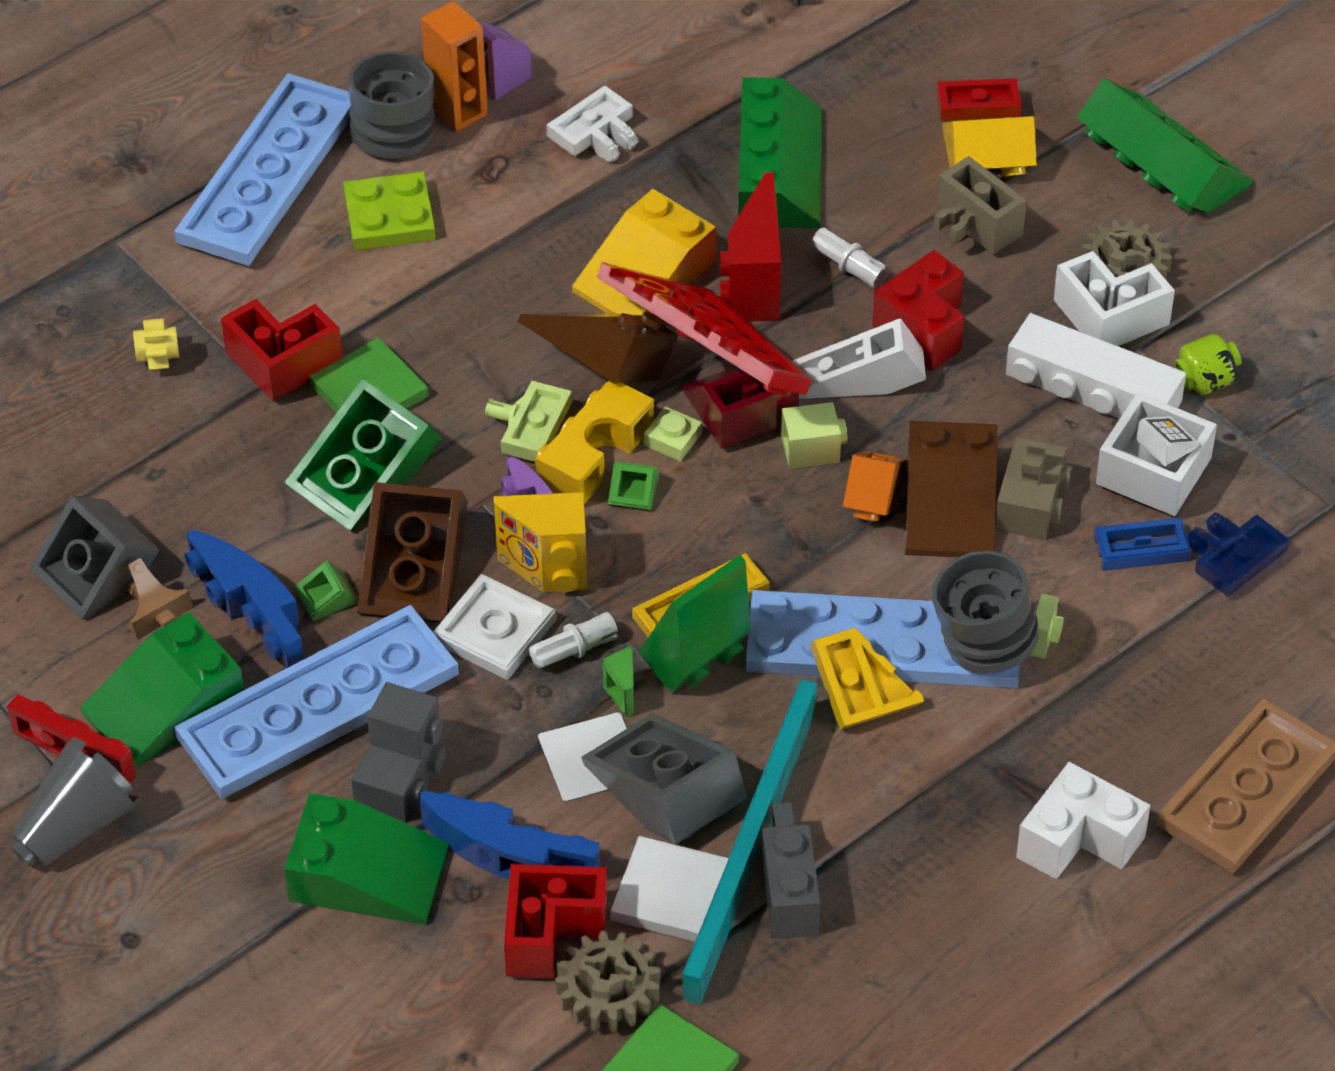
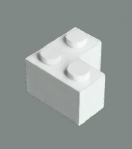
M1091 251L1057 265L1054 301L1079 332L1115 346H1120L1170 325L1175 290L1152 263L1115 277L1095 252Z
M1068 762L1020 824L1016 858L1057 880L1079 849L1083 848L1122 870L1145 839L1150 804Z

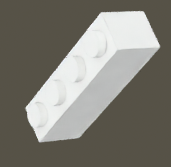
M1032 313L1028 315L1008 345L1005 374L1023 383H1029L1052 392L1059 397L1070 399L1118 419L1121 418L1137 392L1178 408L1182 402L1186 372Z

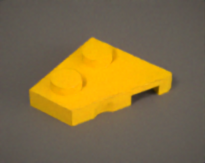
M856 628L816 639L809 644L840 730L919 706L924 702L923 695L917 689L912 691L894 673L896 668L884 656L877 654L872 649L871 643Z

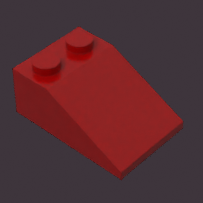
M765 172L728 233V251H720L721 277L728 276V280H720V298L747 322L780 321L781 254L774 172Z

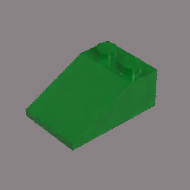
M362 378L284 483L353 533L370 516L374 482L405 485L419 471L442 438L427 423Z
M739 554L674 600L638 652L671 694H674L685 685L689 690L694 689L709 677L711 672L708 668L718 661L725 666L744 651L741 643L751 631L747 571L744 558Z
M187 612L153 632L80 706V710L100 735L108 739H119L128 746L132 753L134 768L179 742L175 735L174 726L244 691L241 668L190 612Z
M309 793L284 868L289 902L427 925L449 853V843L355 800Z

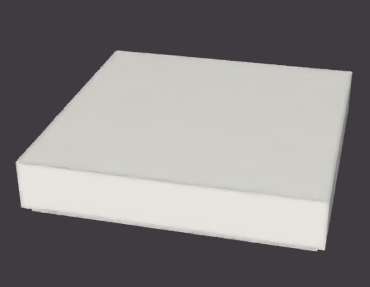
M481 574L433 633L447 651L508 680L529 655V648L538 643L557 620L555 609Z
M639 836L610 910L611 921L695 942L728 858Z

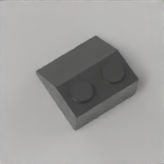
M72 495L29 568L81 619L88 620L129 593L127 590L128 582L132 580V576L128 569V564L141 558L149 569L160 550L107 500Z

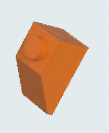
M867 450L854 454L852 456L843 507L854 509V517L871 521H878L879 515L886 516L892 513L907 459Z

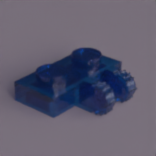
M1215 512L1205 521L1209 532H1205V529H1201V527H1195L1187 534L1191 548L1202 556L1196 560L1195 572L1227 597L1288 551L1290 541L1289 538L1257 514L1241 527H1238L1228 518H1224L1223 515Z

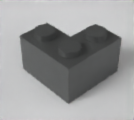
M386 682L367 716L370 746L351 779L353 798L357 802L406 823L414 807H421L420 795L422 790L427 791L428 780L432 772L438 773L444 763L446 746L442 745L441 740L444 719L439 717L438 697Z

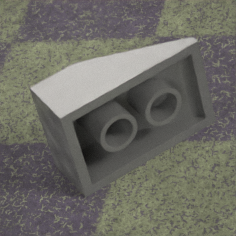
M654 713L581 757L583 765L649 831L675 844L689 839L698 829L716 818L727 815L733 807L748 798L733 750Z

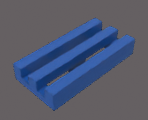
M1182 518L1095 527L1094 540L1095 544H1098L1097 551L1099 557L1102 558L1101 566L1103 571L1190 561L1191 549ZM1176 535V536H1173V537H1164V538H1155V539H1152V537ZM1133 539H1134V541L1119 542V543H1110V544H1109V542L1124 541V540H1133Z

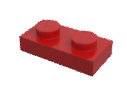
M1017 78L937 81L940 121L998 119L1021 116V100Z

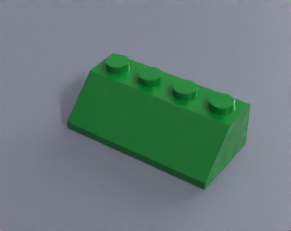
M742 77L738 216L765 172H774L778 228H820L822 108L783 78Z
M1102 79L1076 117L1088 126L1085 133L1090 138L1103 146L1107 142L1114 146L1116 150L1113 155L1132 168L1137 164L1145 170L1142 174L1143 179L1160 190L1164 186L1173 192L1170 199L1188 212H1191L1193 208H1197L1209 213L1248 188L1253 182L1251 177L1143 95L1109 79Z

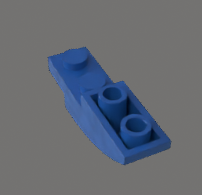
M197 530L187 532L189 552L184 554L186 564L195 578L201 576L205 581V589L212 604L215 607L221 605L231 620L243 615L252 630L258 628L263 635L262 641L271 659L279 658L285 668L304 660L302 640L296 629L300 628L296 599L284 584L265 566L234 545Z
M422 790L420 795L422 825L433 836L448 842L449 849L455 854L496 876L509 880L511 864L600 867L599 842L590 841L578 835L565 836L546 832L534 826L522 827L514 825L513 809L503 807L495 802L483 803L459 798L447 792L434 793Z

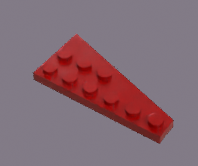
M602 262L596 278L677 328V334L704 345L764 383L763 388L773 394L785 397L788 396L789 392L802 395L807 394L812 379L711 289Z

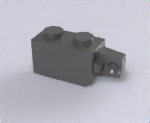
M775 803L772 806L773 827L762 828V868L771 939L819 936L820 897L810 824L795 826L792 803Z

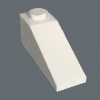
M901 318L792 360L796 366L812 379L807 394H799V399L884 395L926 380L923 348Z

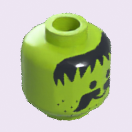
M1211 333L1181 347L1179 359L1175 360L1174 364L1175 369L1186 372L1184 388L1187 391L1194 390L1198 395L1206 396L1234 383L1237 379L1236 366L1241 365L1242 360L1233 341L1226 343L1221 336Z

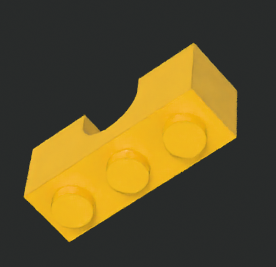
M608 380L600 390H595L590 394L585 406L575 417L571 416L565 421L561 432L550 444H544L540 448L535 458L538 476L546 483L553 494L583 492L585 504L605 482L604 453L596 448L612 446L630 454L643 440V434L654 421V399L623 383H612Z

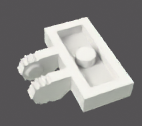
M603 86L548 123L547 137L573 156L578 155L592 145L599 157L604 158L608 163H612L620 155L618 146L615 143L623 146L626 150H631L638 142L636 133L625 123L633 117V105L607 86ZM608 133L611 134L615 142H613L612 139H609V137L607 136Z

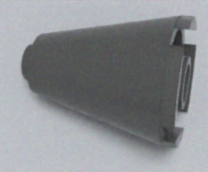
M73 737L65 744L10 834L16 842L11 847V850L29 867H32L36 862L43 867L47 866L134 809L141 801L139 796L129 795L134 788L98 752L92 758L84 754L81 749L86 743L76 737Z

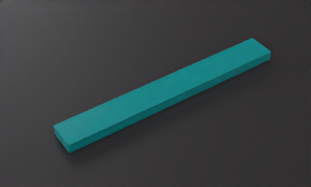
M802 679L797 686L684 968V1001L701 1005L761 853L762 828H769L772 825V806L775 803H780L816 714L818 683Z

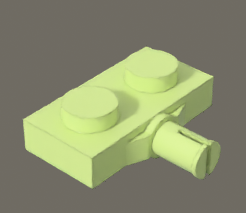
M531 380L524 396L513 405L489 399L485 409V416L508 422V428L501 440V453L535 462L540 448L544 444H550L555 438L572 403V391Z

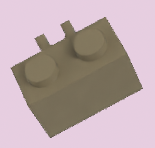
M968 156L939 175L938 213L934 214V227L941 230L946 225H953L950 229V239L954 243L963 239L967 233L994 255L1023 235L1027 200Z
M1015 437L997 500L995 530L1043 540L1047 539L1050 524H1059L1064 499L1058 498L1059 491L1067 492L1071 480L1072 466L1065 465L1067 447Z

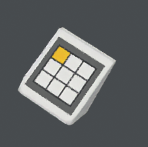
M1171 416L1146 417L1139 421L1136 440L1164 466L1171 464L1199 447V442Z

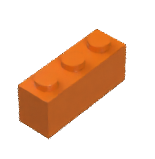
M452 1L422 17L421 29L424 62L431 68L434 77V101L432 104L434 113L456 133L486 117L488 109L483 27L456 2Z

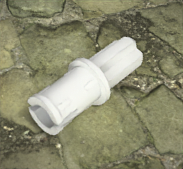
M820 228L811 240L812 247L839 264L838 269L840 272H849L875 290L886 280L889 267L869 256L862 250L860 244L853 243L850 245L826 228Z
M604 612L581 624L579 623L575 626L573 624L565 625L562 633L532 645L529 648V653L537 668H543L571 655L576 658H582L585 652L591 648L616 640L618 638L616 633L618 628L613 617L608 612Z

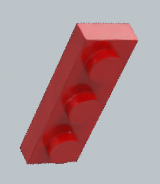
M19 694L7 706L14 735L56 756H59L66 743L73 737H76L86 743L81 751L89 758H92L98 752L130 784L136 778L131 750L119 739H108L92 731L84 722L78 719L70 720L54 712L46 703L38 700L34 702Z

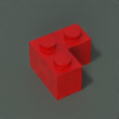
M932 250L874 291L872 326L876 328L901 318L923 348L925 367L933 371L962 350L964 315L957 309L961 307L964 271L937 251Z
M257 299L221 317L225 352L273 402L310 382V375L343 357L340 328L316 304L311 305L281 323Z
M511 864L504 935L506 977L554 978L557 938L581 939V937L587 936L589 939H599L600 931L606 932L608 905L607 867Z

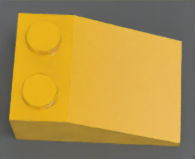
M652 189L624 213L572 285V292L607 314L627 313L643 315L644 312L652 313L596 278L602 262L691 284L716 262V226L655 189Z

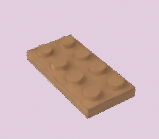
M1263 698L1157 813L1155 825L1234 874L1335 760V742Z

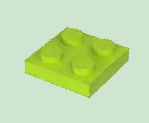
M424 171L343 182L354 251L436 240Z

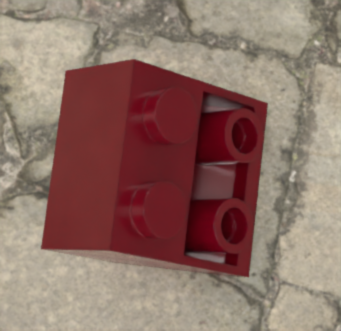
M737 366L683 386L684 394L721 449L781 427L782 408L799 406L798 393L789 392L786 397L773 394L763 388L764 383Z

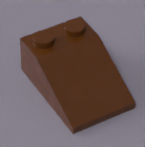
M578 312L521 314L518 319L519 323L612 383L659 380L679 336L665 327L666 321L649 312H644L643 315Z
M910 421L905 555L960 557L969 552L994 551L997 424Z
M374 482L358 614L387 617L411 605L423 621L441 622L446 617L450 609L464 538L468 500L462 490Z

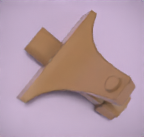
M141 558L128 564L132 580L128 582L127 590L138 601L137 612L130 620L134 636L137 640L161 626L164 627L177 619L181 614L193 608L187 588L182 590L166 588L152 575Z

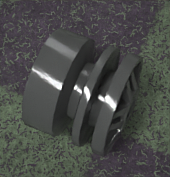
M394 51L375 53L362 58L352 67L348 78L349 100L351 104L349 111L351 119L350 133L353 142L368 154L389 159L409 157L422 151L431 143L434 134V109L432 106L434 101V77L431 68L418 57Z
M990 550L976 551L953 559L939 572L933 584L932 600L937 618L941 624L945 647L955 663L965 670L981 674L997 673L1019 665L1032 653L1039 639V623L1035 614V607L1031 601L1028 579L1019 562L1004 553Z

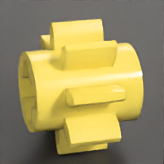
M164 318L144 320V330L133 331L136 361H148L149 370L170 368L169 359L180 358L176 326L165 327Z

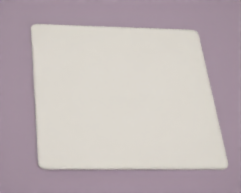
M620 713L609 714L538 734L539 741L563 801L608 790L583 765L581 757L627 729Z

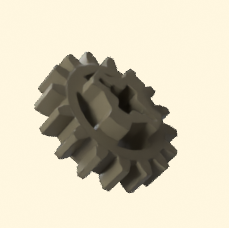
M1115 219L1112 220L1111 228L1107 229L1099 224L1096 227V234H1086L1085 244H1082L1081 255L1094 251L1115 277L1150 263L1154 265L1165 279L1167 272H1170L1172 255L1169 254L1171 245L1170 243L1162 242V232L1150 234V225L1147 223L1137 228L1134 227V220L1129 219L1126 226H1120L1119 222Z
M600 931L599 941L593 943L587 936L581 937L582 949L578 950L571 946L566 948V961H558L557 963L558 977L555 978L556 995L561 997V1008L563 1011L573 1009V1021L576 1024L588 1018L591 1019V1030L596 1031L600 1027L601 1022L608 1023L611 1032H616L619 1021L624 1020L632 1028L636 1026L637 1012L647 1017L651 1014V1002H658L660 998L661 970L655 965L654 952L643 954V941L638 939L629 945L626 944L625 933L623 932L618 934L616 940H609L607 933Z

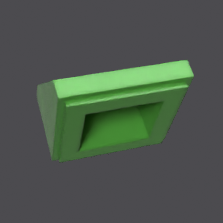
M614 461L608 505L651 511L660 475L658 467Z
M328 560L293 587L308 615L314 621L350 608L359 602V597L347 575Z
M631 646L603 659V688L627 717L634 715L633 648Z

